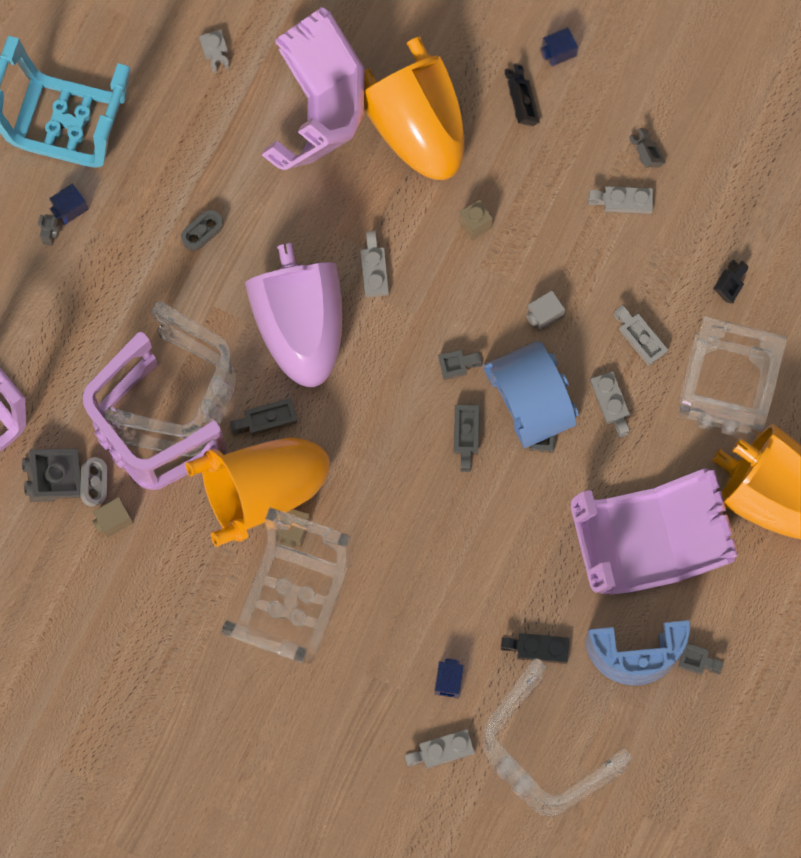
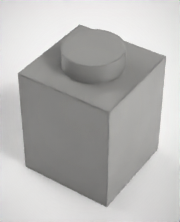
M550 291L528 304L526 317L533 327L536 325L538 330L541 331L562 319L565 309L554 292Z

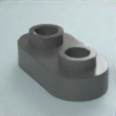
M207 210L196 218L181 234L184 247L188 250L196 251L206 245L222 230L223 220L221 215L215 210ZM209 222L216 223L213 227L207 226ZM192 237L198 238L196 242H190Z

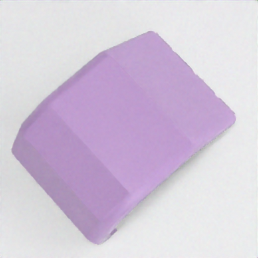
M323 7L313 12L275 40L276 44L280 47L281 55L308 98V119L298 130V133L307 139L301 154L294 155L278 141L267 146L261 154L273 165L283 170L313 163L353 138L364 117V65L331 12Z
M701 469L653 489L607 499L594 500L592 490L583 491L576 495L571 501V512L591 589L594 592L608 596L631 593L681 582L733 563L735 557L738 556L734 538H729L732 535L728 515H723L726 508L721 491L717 492V488L720 485L716 471Z

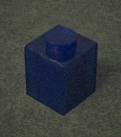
M567 27L543 37L540 51L544 60H548L552 67L576 57L578 45Z
M73 183L49 198L52 205L49 209L52 215L57 219H61L65 225L89 210L86 201Z
M445 659L444 662L439 661L435 695L459 698L464 665L459 664L458 660Z

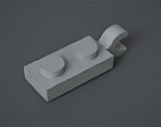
M606 186L605 193L599 190H590L588 205H605L604 212L651 214L653 211V188Z
M367 231V249L361 250L365 298L388 296L384 248H377L376 231Z
M623 305L615 310V318L623 324L619 331L648 367L668 353L666 346L639 314L632 317Z
M614 372L591 378L590 383L606 425L614 423L618 437L627 436L629 428L624 419L629 418L630 414Z
M466 729L420 743L421 751L405 755L407 767L424 762L426 769L474 755L475 752Z

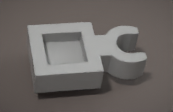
M218 30L199 36L206 60L212 59L211 67L213 72L217 73L216 65L218 63H223L226 70L229 69L228 59L223 56L228 54L222 31Z

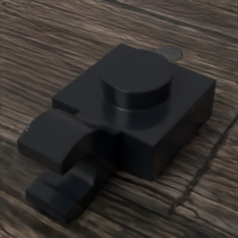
M732 260L728 265V270L724 269L713 288L726 303H733L744 285L741 278L749 267L744 261L738 264L735 260Z

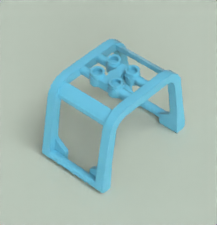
M7 36L0 56V86L8 63L12 65L17 63L26 77L30 79V83L14 129L2 112L4 93L0 89V134L13 146L29 152L88 167L103 166L107 155L108 139L119 106L125 102L131 68L117 63L110 84L113 92L53 78L37 70L19 38ZM43 87L61 92L59 99L52 105L53 114L51 119L45 125L47 135L44 143L26 138ZM70 94L83 97L81 105L75 109L76 117L69 114L67 102ZM92 100L109 105L105 116L100 115L93 135L95 149L93 155L75 150L77 145L81 144L84 140L83 129L85 124L91 119L89 108ZM61 126L69 129L67 133L69 141L66 149L53 146L54 140L62 134Z

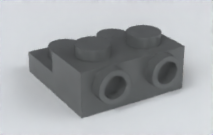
M35 449L28 451L26 458L22 459V470L27 472L28 481L24 482L25 496H29L30 502L81 497L78 449Z

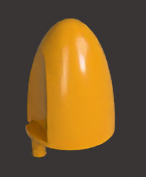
M419 36L406 43L416 60L414 64L389 75L379 82L375 80L371 68L364 70V110L382 138L408 166L427 178L446 180L453 177L462 164L464 155L463 122L452 82L441 57L428 55Z
M771 424L751 445L744 441L743 438L737 441L735 444L737 446H734L732 451L741 456L739 460L734 459L720 448L715 453L716 457H713L711 461L729 472L727 483L721 491L725 507L762 528L801 540V444L778 426Z
M289 437L250 446L225 455L217 449H210L204 453V456L185 462V468L190 477L202 473L208 500L218 522L223 528L211 532L213 544L219 547L233 540L237 542L246 540L248 538V529L272 520L311 499L327 479L330 460L326 451L318 444L302 438Z

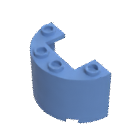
M538 341L483 364V370L492 387H497L513 418V429L524 449L576 426L575 417L579 416L575 404L571 403L565 388L569 386L565 375L563 373L559 374L556 368L558 363L554 354H548L544 344Z
M688 620L664 623V633L658 634L660 648L617 652L614 627L588 630L585 646L592 663L609 679L625 685H646L664 677L675 666L687 644L690 622Z

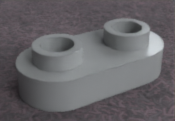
M97 457L88 459L81 467L80 496L82 501L90 507L103 503L107 496V466L102 459ZM90 468L95 470V475L90 473ZM89 491L94 493V499L89 496Z

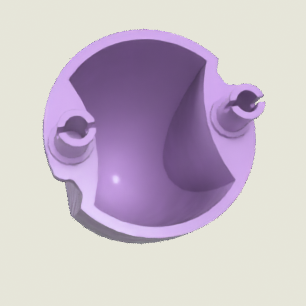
M293 243L286 244L288 254H285L284 244L277 246L282 265L280 270L253 277L245 282V287L260 334L276 363L294 382L304 387H316L325 382L332 373L341 345L343 315L337 264L332 262L312 265L296 264Z

